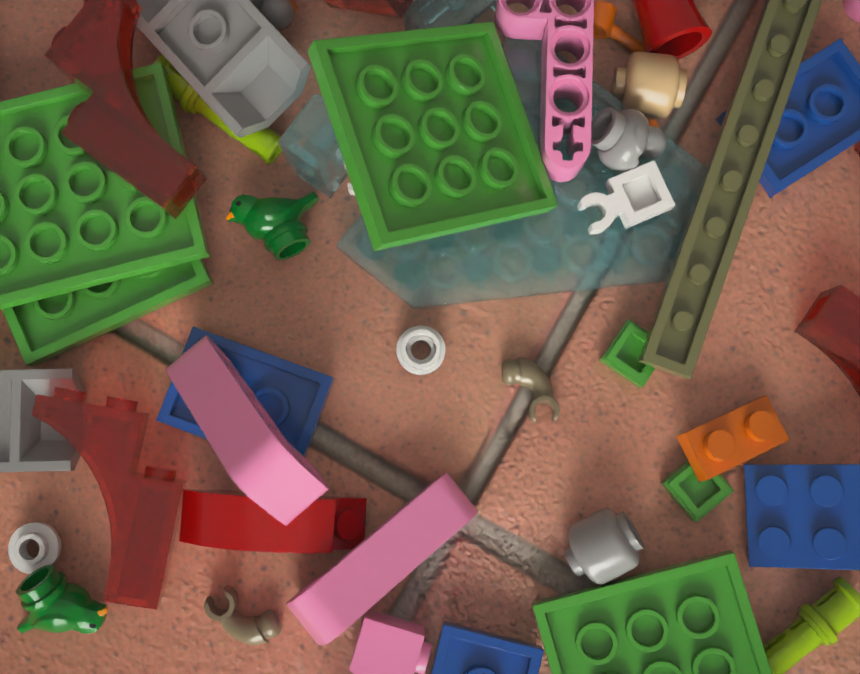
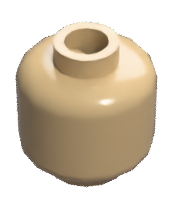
M633 52L628 57L625 67L615 68L612 82V97H620L621 110L632 108L641 111L648 118H666L673 108H680L683 103L687 84V70L680 69L679 61L673 55Z

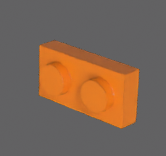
M767 395L750 401L676 436L699 482L709 480L790 440Z

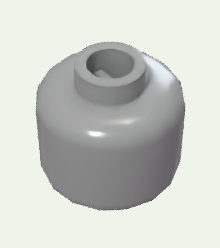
M603 508L569 527L568 541L570 547L564 549V555L576 576L580 577L586 574L596 584L603 585L634 569L639 564V550L644 548V544L634 524L625 512L617 514L610 508Z

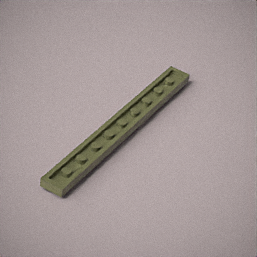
M822 0L765 1L638 362L684 379L692 377Z

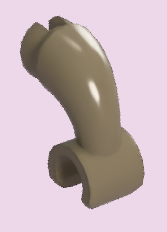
M518 357V359L504 360L501 364L503 382L506 385L520 384V386L527 387L534 393L535 400H533L528 408L529 420L533 424L536 423L535 407L543 403L551 408L552 422L554 423L559 417L560 408L556 400L553 399L551 383L545 372L536 363L526 358Z
M231 586L223 588L224 595L230 603L229 608H217L211 596H208L205 600L204 610L208 617L219 621L228 634L242 643L261 645L269 643L270 638L280 634L282 626L277 615L272 610H266L258 617L239 615L235 611L239 597L237 591Z

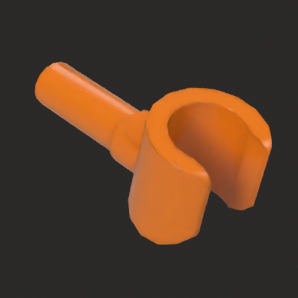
M597 1L594 5L593 38L606 39L609 37L632 52H644L643 43L614 24L617 8L609 2Z

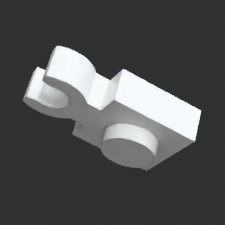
M655 160L608 179L605 186L609 195L598 192L585 195L577 205L579 211L591 206L597 207L601 211L602 220L596 221L588 227L589 234L593 235L605 231L611 225L614 218L618 216L624 228L627 229L670 211L675 206V203Z

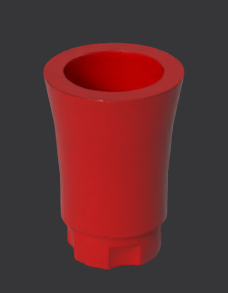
M631 0L642 33L645 52L673 55L679 60L702 47L712 35L711 28L697 9L693 0Z

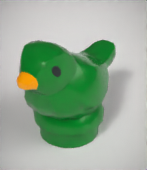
M311 192L300 199L276 197L259 199L252 195L242 194L232 201L226 220L244 226L247 233L253 239L264 241L266 250L272 252L276 260H286L298 255L309 246L308 229L301 220L305 212L311 209L318 202L319 198L315 192Z
M45 565L35 570L16 589V594L21 599V606L30 612L17 626V630L22 634L33 628L53 633L75 630L80 633L91 634L98 631L104 624L109 609L107 605L92 599L89 592L82 586L69 583L66 575L63 572H57L53 565Z

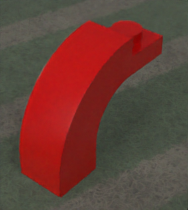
M183 489L179 541L210 548L270 553H333V550H351L362 542L365 537L367 498L320 496L288 525H284L244 492Z

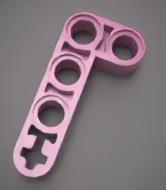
M497 0L494 19L500 33L512 39L542 40L539 152L549 179L557 182L569 181L580 172L591 149L594 0ZM511 3H521L529 11L517 13L509 9L508 5ZM570 5L578 13L574 15L564 14L557 6ZM559 51L570 52L576 57L577 62L564 63L558 59L555 53ZM557 98H567L575 104L577 110L569 113L563 112L556 107L554 100ZM563 134H569L566 140V154L572 156L570 161L562 160V152L557 150Z
M207 335L166 368L168 376L230 477L248 497L282 524L288 525L329 489L327 483L313 465L286 440L231 360Z
M445 472L330 569L299 591L286 605L317 645H326L343 633L478 513V510L450 475Z

